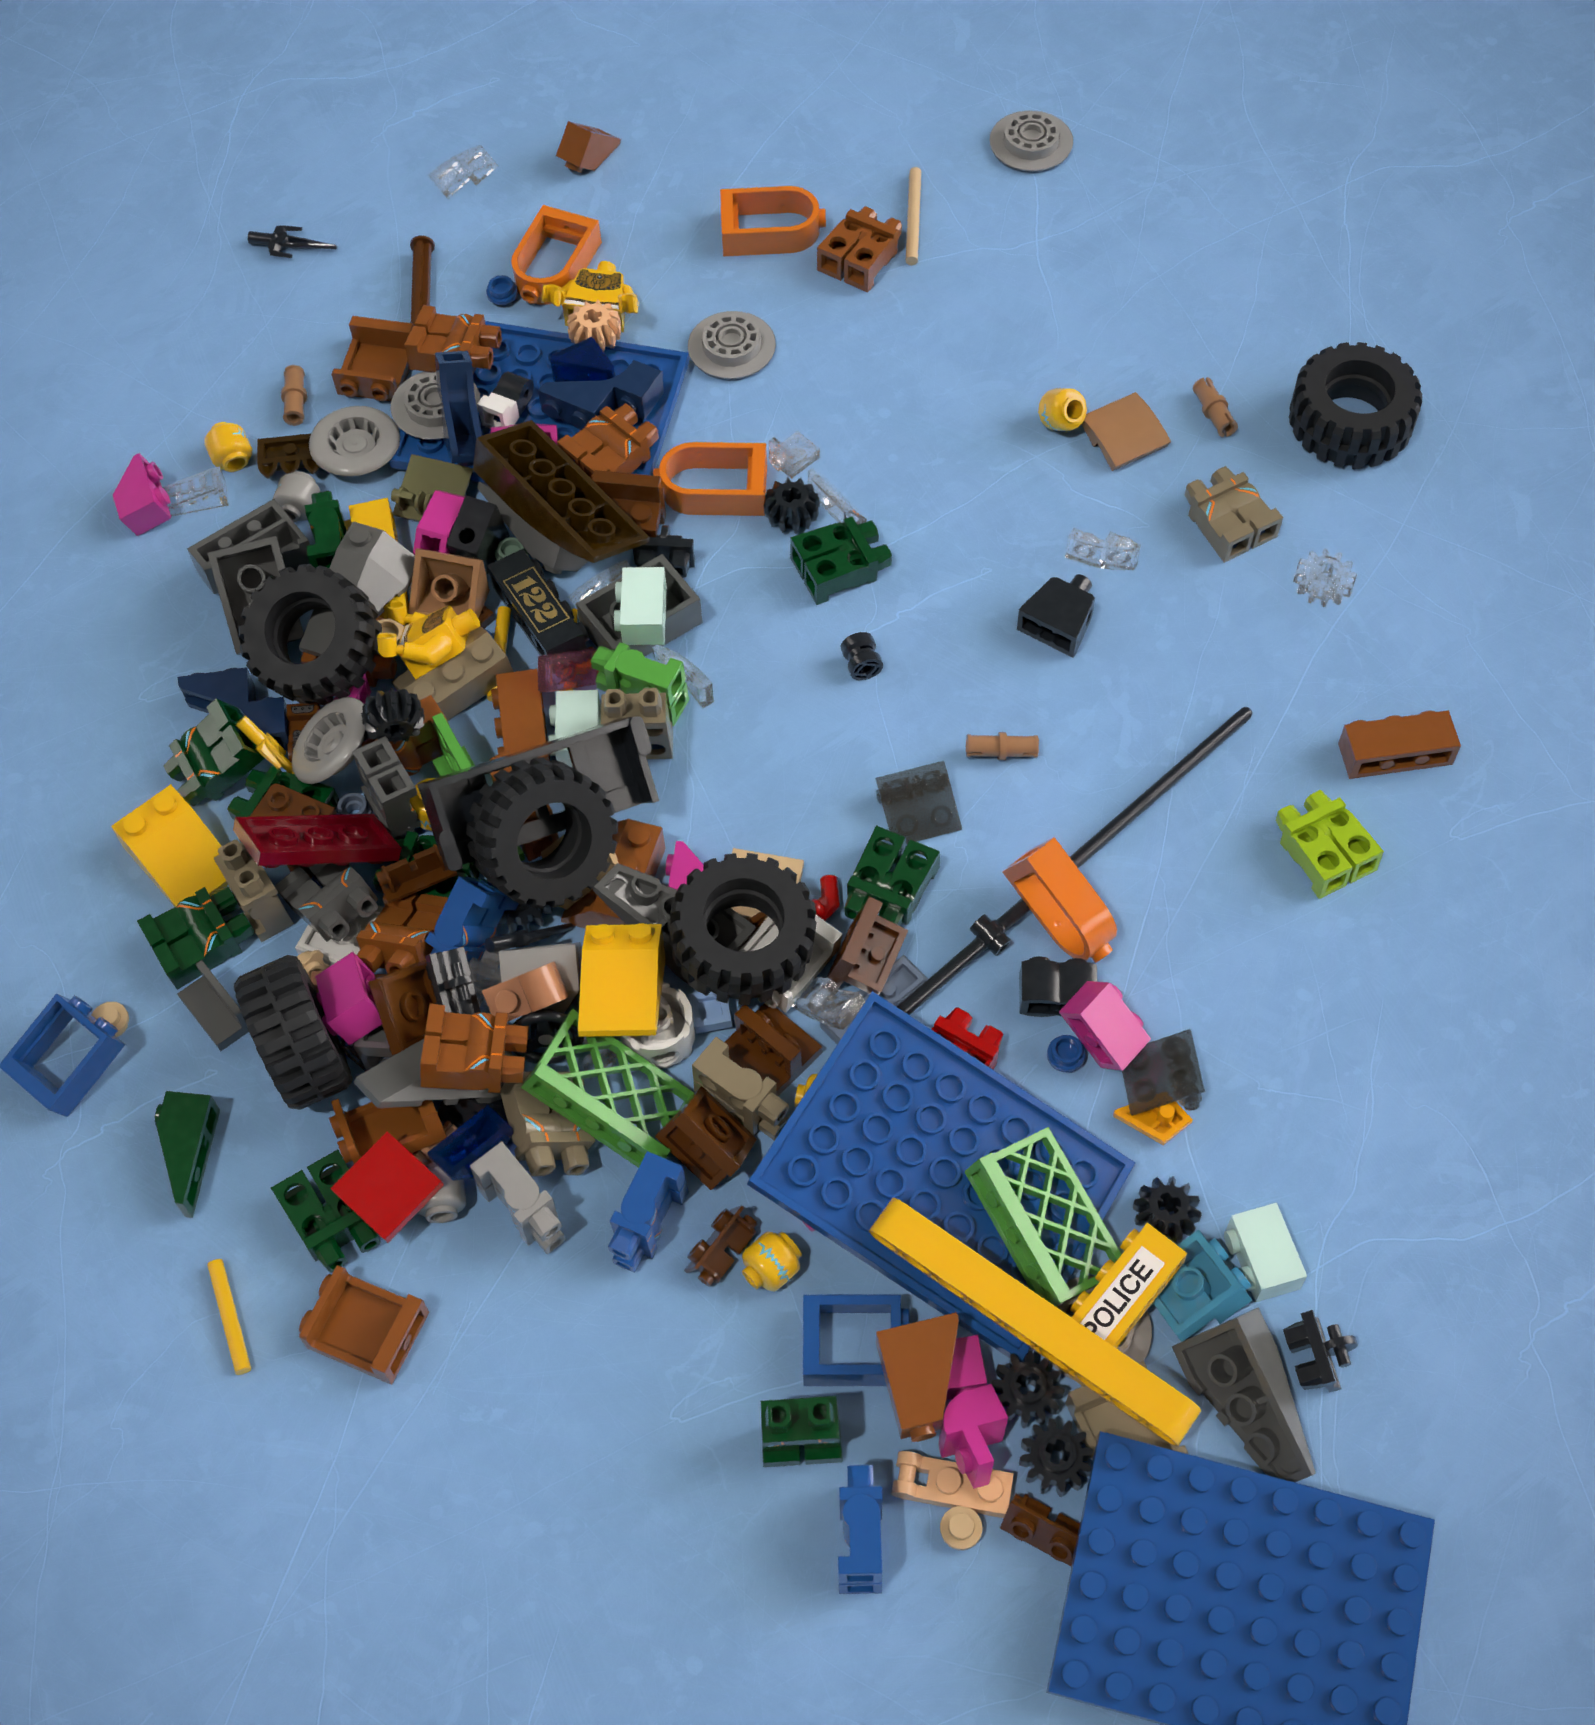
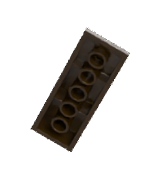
M533 420L476 438L473 470L518 516L553 543L591 563L649 543L650 537Z

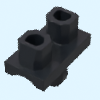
M662 525L661 535L650 537L649 543L633 548L634 562L637 567L642 566L663 554L682 578L687 576L689 567H695L693 539H683L680 535H670L669 525Z
M464 947L425 956L428 979L432 982L437 1001L435 1004L445 1005V1012L470 1015L481 1012L473 984L478 980L476 974L470 973Z
M1310 1310L1301 1313L1303 1321L1283 1329L1287 1345L1292 1353L1312 1348L1315 1357L1313 1361L1295 1366L1301 1387L1304 1390L1326 1387L1329 1392L1341 1390L1331 1356H1336L1340 1368L1351 1365L1348 1352L1357 1347L1356 1338L1354 1336H1342L1339 1325L1334 1324L1327 1327L1330 1340L1326 1341L1319 1318L1315 1317L1314 1311Z

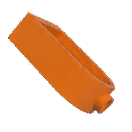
M796 186L720 189L723 256L800 252L812 246L818 239L820 228L826 227L825 208L819 209L816 197L806 189ZM796 213L807 218L805 222L795 226L739 229L738 215Z
M542 205L514 251L511 260L515 284L519 295L524 301L540 305L552 304L551 302L541 303L543 285L553 284L563 287L571 279H575L580 269L588 267L602 243L599 220ZM547 237L577 245L565 267L559 273L547 278H534L525 274Z
M683 443L670 449L663 456L659 468L653 469V476L661 477L665 502L679 513L687 515L765 516L764 504L767 480L766 443ZM692 468L748 469L747 490L686 489L675 485L671 480L679 472Z
M1055 837L1029 850L1002 871L1050 937L1068 955L1086 961L1092 958L1096 963L1113 950L1109 942L1116 937L1117 928L1112 914Z

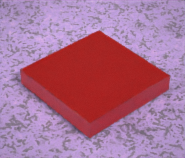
M387 1131L330 1189L384 1241L389 1243L444 1184Z

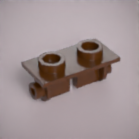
M437 844L414 854V860L408 862L405 858L386 867L382 866V871L375 873L388 904L458 875L456 871L445 869Z
M743 1205L735 1207L730 1211L725 1208L713 1221L711 1227L715 1231L707 1241L701 1239L687 1256L691 1262L684 1271L689 1273L699 1270L701 1273L698 1279L706 1286L711 1287L714 1282L719 1283L735 1261L724 1251L725 1248L728 1246L738 1255L756 1234L755 1227L758 1225L757 1222L749 1215H745L743 1218L739 1216L745 1208Z
M1016 1493L1010 1502L1000 1529L1013 1535L1016 1539L1047 1553L1055 1560L1072 1566L1080 1523L1061 1513L1058 1514L1055 1522L1047 1519L1052 1508L1029 1497L1026 1493L1024 1497Z

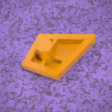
M1167 1092L1114 1110L1113 1113L1114 1118L1161 1145L1170 1141L1190 1125L1193 1120Z

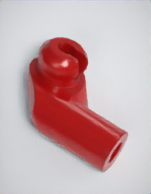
M825 875L820 878L821 897L818 900H812L815 904L816 915L824 921L840 907L838 877L835 875Z

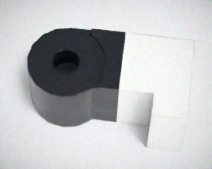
M509 371L505 372L489 396L483 395L477 403L482 426L491 429V427L514 425L532 397L534 390L533 381ZM495 415L499 416L500 422L495 421L493 417Z

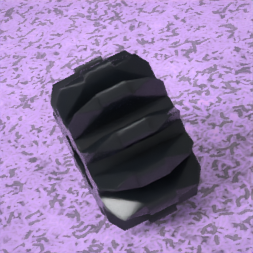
M787 476L785 483L782 484L775 481L773 489L767 490L764 514L769 518L771 527L779 526L782 533L787 529H792L797 534L799 527L809 530L811 522L817 521L820 498L818 493H815L812 484L804 485L802 478L796 482H791Z
M391 688L387 692L378 690L376 696L367 697L366 704L362 706V724L365 726L370 739H380L386 736L388 741H392L394 745L397 741L401 740L408 742L410 736L420 735V728L424 726L423 720H425V715L417 694L408 693L407 689L394 691Z
M1174 1176L1169 1178L1167 1185H1164L1156 1177L1152 1180L1151 1187L1143 1185L1140 1188V1198L1134 1200L1133 1209L1138 1212L1134 1222L1137 1226H1145L1146 1223H1149L1164 1236H1170L1176 1244L1181 1243L1183 1234L1192 1235L1196 1229L1194 1223L1199 1222L1202 1213L1196 1209L1200 1202L1199 1196H1187L1190 1190L1189 1183L1178 1188L1175 1186L1176 1179Z

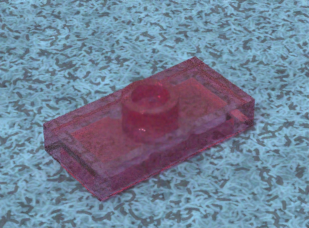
M589 648L538 656V691L547 693L596 685L595 681L599 671L592 668L591 659L597 649Z

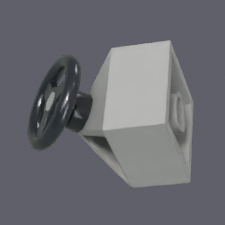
M580 942L512 948L499 951L501 983L555 961L569 995L568 998L523 1015L512 1024L526 1027L531 1025V1038L528 1039L527 1052H514L517 1056L525 1057V1061L535 1064L539 1062L543 1053L534 1052V1050L540 1047H548L567 1016L565 1012L580 993L582 958ZM572 1024L569 1028L573 1035V1038H570L572 1046L583 1045L584 1037H579L578 1027ZM562 1042L558 1046L559 1048H563ZM566 1055L554 1056L548 1064L563 1062L567 1060Z

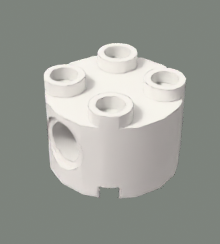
M663 982L656 1035L620 1036L621 1042L659 1069L668 1068L687 1059L692 1053V1046L695 1041V1028L692 1006L685 993L679 989L677 991L671 988L670 984Z

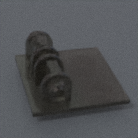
M944 761L875 778L878 787L876 797L878 803H882L888 829L891 832L906 837V844H908L910 839L917 842L962 830Z
M1191 1029L1147 1043L1122 1071L1130 1114L1132 1116L1178 1101L1186 1110L1193 1111L1199 1108V1103L1202 1101L1201 1093L1205 1092Z

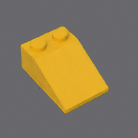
M171 784L111 826L122 847L174 907L185 898L195 896V892L203 887L211 895L228 885L214 860V857L219 855L218 849L222 845Z
M662 924L586 925L581 958L579 1037L656 1035L666 959Z

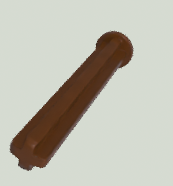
M416 236L410 241V248L413 251L411 323L414 326L422 306H430L431 253L435 249V243L427 236Z

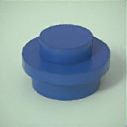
M499 275L489 281L486 293L490 302L497 305H505L516 299L518 290L511 278Z
M1062 1035L1050 1042L1047 1049V1059L1056 1070L1073 1072L1082 1066L1085 1060V1048L1076 1037Z

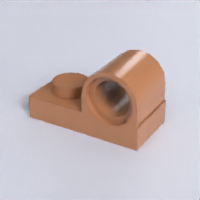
M555 961L482 990L491 1014L496 1016V1012L508 1013V1021L569 997Z

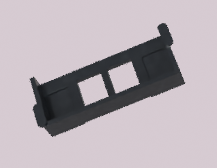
M639 716L616 719L417 784L445 869L458 871L463 868L462 865L476 860L470 856L467 845L473 839L466 834L467 823L474 821V816L469 813L473 802L479 803L483 797L479 791L485 783L487 784L485 775L510 767L512 763L521 760L530 764L533 758L567 748L573 768L600 785L606 792L605 798L612 802L615 813L642 803L658 802L659 797L646 755L650 754L652 747L643 719ZM547 805L535 810L537 820L522 825L517 846L566 830V811L563 810L550 815Z

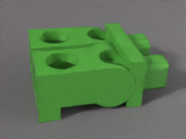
M619 642L615 651L599 646L591 659L592 668L599 671L595 683L596 687L600 690L620 689L625 694L639 693L643 688H657L659 693H666L669 719L672 722V726L676 724L689 702L682 661L670 658L665 665L645 658L642 652L630 649L629 645Z

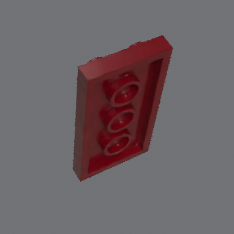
M374 814L235 817L233 831L256 864L266 868H277L280 865L311 867L315 864L325 863L345 866L352 862L382 864L385 861H399L401 847Z

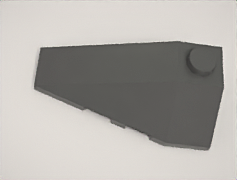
M479 482L478 490L488 502L497 505L504 523L530 556L543 563V569L555 574H561L562 570L577 572L588 562L553 543L532 528L485 482Z
M353 521L336 550L330 569L335 573L341 574L360 588L369 597L368 601L375 605L379 617L385 611L384 606L396 595L400 597L408 590L412 583L415 555L384 530ZM321 607L313 609L299 645L301 652L319 657L329 647L335 632V618L331 608Z
M617 863L593 887V891L626 925L639 923L662 924L666 957L665 965L676 976L697 991V981L688 983L681 975L682 966H677L672 956L670 914L677 890L661 884L658 878ZM732 908L717 913L707 924V930L716 942L735 951L741 949L756 929V926Z
M424 1039L362 1073L354 1081V1084L377 1108L421 1106L424 1100H443L445 1105H457L459 1099L475 1098L478 1103H492L502 1099L501 1093L488 1092V1088L484 1090L421 1088L420 1063ZM505 1051V1055L512 1056V1051Z
M1259 1308L1171 1346L1189 1385L1198 1396L1203 1394L1217 1410L1218 1413L1215 1416L1224 1426L1229 1424L1244 1442V1450L1266 1475L1297 1482L1316 1474L1277 1345Z

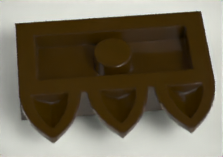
M311 433L257 439V465L260 473L267 479L271 478L276 471L283 470L286 474L296 472L299 468H306L311 474H315L320 466L316 464L310 454L309 440Z

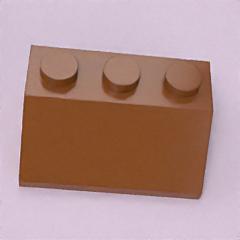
M632 819L618 821V833L612 835V839L617 842L615 853L618 863L655 877L666 849L663 828ZM593 889L567 910H564L561 917L562 923H572L574 926L585 929L586 925H626Z

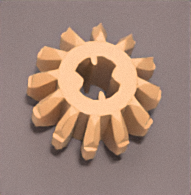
M598 299L595 304H589L585 300L584 307L574 306V312L568 315L569 339H571V343H575L578 351L587 348L589 354L594 350H600L604 353L605 347L614 348L616 340L620 339V316L618 311L613 310L610 303L602 305Z

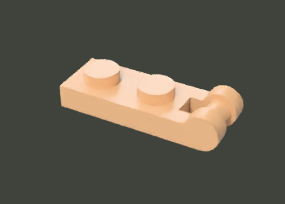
M909 1451L898 1452L896 1466L900 1470L898 1480L893 1481L891 1494L894 1497L947 1508L963 1506L971 1508L978 1514L1004 1518L1010 1503L1014 1473L992 1469L989 1485L973 1489L967 1474H962L959 1471L956 1462L925 1457ZM916 1472L928 1474L927 1486L914 1483Z

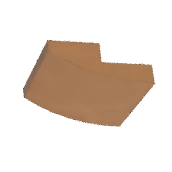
M1136 392L1087 413L1082 423L1093 447L1099 445L1112 471L1165 448L1171 443L1169 436L1154 412Z

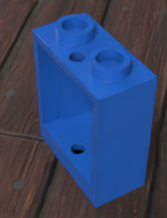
M56 993L1 1061L0 1068L49 1111L68 1117L126 1044L115 1036L118 1029L102 1017L96 1020L89 1014L93 1008L75 995L70 1000ZM74 1017L99 1040L60 1089H58L37 1071L34 1066Z
M803 1295L804 1386H887L881 1364H820V1313H890L891 1328L909 1324V1308H901V1295Z

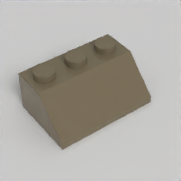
M479 627L468 633L465 649L460 654L418 679H415L411 672L407 670L391 682L397 691L407 689L408 693L417 694L419 701L432 695L447 720H450L488 694L492 688L496 687V674L514 671L508 657L485 629Z

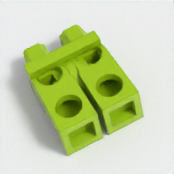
M1318 790L1305 799L1304 807L1308 813L1301 816L1294 805H1288L1277 812L1275 821L1282 831L1280 844L1286 851L1288 850L1292 859L1301 866L1313 883L1311 889L1318 899L1347 886L1348 882L1351 884L1378 870L1384 850L1349 810L1345 809L1346 804L1340 797L1332 801L1322 790Z

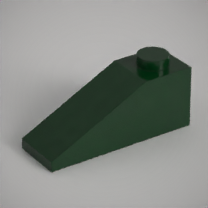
M166 1091L163 1103L159 1104L156 1108L155 1125L175 1204L185 1217L193 1218L220 1109L211 1095Z

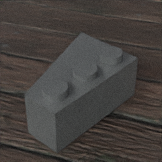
M275 499L187 548L197 573L213 594L218 593V589L207 554L209 552L276 536L286 568L291 567L298 571L299 565L310 564L307 556V546L310 545L309 540Z

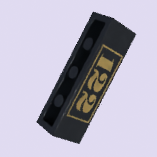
M521 549L487 565L494 590L505 606L511 609V615L552 674L589 656L586 646L589 635L582 622L576 623L573 620L574 615L566 600L562 602L559 600V594L551 579L547 581L544 579L542 567L536 558L531 560L524 549Z

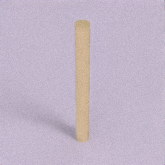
M913 167L909 171L905 260L908 265H915L918 262L921 169L918 167Z

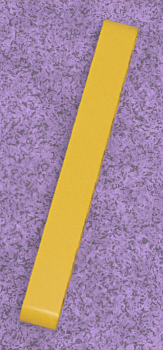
M892 1198L870 1228L869 1233L885 1247L1166 1442L1176 1447L1179 1446L1200 1414L1201 1408L1187 1396L904 1202Z

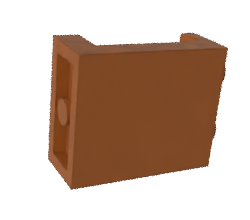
M352 316L349 323L352 341L342 368H334L331 374L337 394L378 401H392L394 393L406 381L410 371L404 344L414 326L413 323Z
M339 1099L331 1101L335 1115L329 1117L337 1139L344 1138L338 1141L337 1144L345 1163L353 1161L355 1164L387 1131L411 1153L447 1139L432 1100H424L421 1106L377 1108L370 1102L348 1112L343 1110Z
M337 1265L332 1275L328 1274L322 1281L319 1288L320 1297L313 1310H308L303 1316L299 1326V1338L307 1349L392 1385L429 1311L422 1299L410 1294L403 1298L353 1277L347 1272L346 1268Z

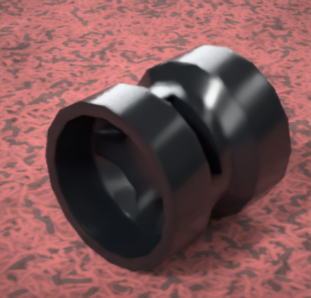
M854 633L845 638L841 643L843 657L849 661L848 670L850 676L855 680L870 679L879 674L883 669V662L880 655L875 652L876 644L870 633Z

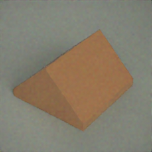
M416 548L408 614L419 612L429 615L443 607L451 606L457 615L472 609L479 618L490 591L483 560Z

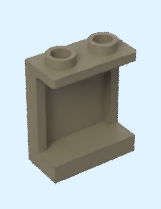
M1144 1361L1139 1362L1141 1366L1147 1369ZM1082 1386L1068 1393L1065 1404L1079 1433L1085 1432L1087 1434L1084 1441L1086 1447L1092 1448L1095 1451L1098 1433L1102 1431L1188 1454L1185 1445L1176 1447L1166 1442L1087 1386Z

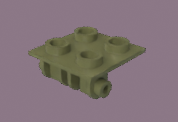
M411 454L402 486L399 489L394 488L391 493V501L396 502L393 515L420 522L435 490L465 497L473 468Z

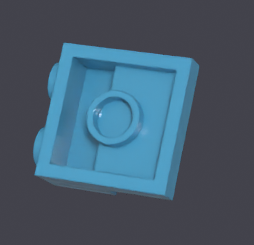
M1199 1229L1178 1244L1181 1249L1187 1252L1185 1262L1153 1302L1181 1342L1214 1318L1219 1324L1223 1323L1252 1301L1246 1292L1252 1286L1237 1266L1232 1270L1227 1267L1224 1261L1229 1258V1255L1215 1237L1208 1242Z

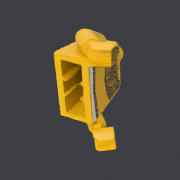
M601 261L597 269H580L575 279H571L563 287L553 284H545L542 287L541 303L551 302L557 307L562 305L565 326H568V315L574 312V306L584 307L585 300L589 304H595L598 299L602 305L610 303L613 310L618 311L620 316L621 332H624L625 312L638 313L639 301L631 286L624 283L623 274L616 272L615 265L609 261Z
M394 600L390 602V607H387V619H392L402 625L408 623V625L404 626L398 645L396 634L379 633L377 635L378 652L386 658L394 657L398 654L414 678L418 679L460 654L465 649L468 633L479 628L480 621L472 609L457 615L451 606L443 607L429 615L419 612L408 614L406 603Z

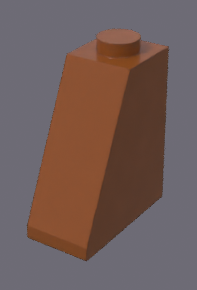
M957 1312L876 1332V1346L900 1439L911 1437L912 1442L924 1441L936 1436L935 1431L940 1430L942 1427L959 1324Z

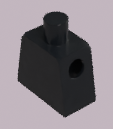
M466 495L447 541V548L450 554L483 560L486 575L489 573L487 565L496 561L495 551L498 544L510 536L497 505Z
M1081 574L1075 575L1070 583L1058 577L1050 578L1020 607L1017 630L1074 658L1093 615L1095 597L1089 593L1092 587L1091 581Z

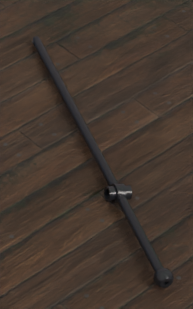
M1249 707L1241 708L1073 853L1070 858L1077 868L1083 865L1251 718L1252 710ZM1021 898L997 920L992 921L986 914L977 919L970 927V931L976 938L902 1001L897 1008L910 1015L981 952L989 949L995 956L999 955L1011 942V939L1005 932L1030 911L1023 899Z

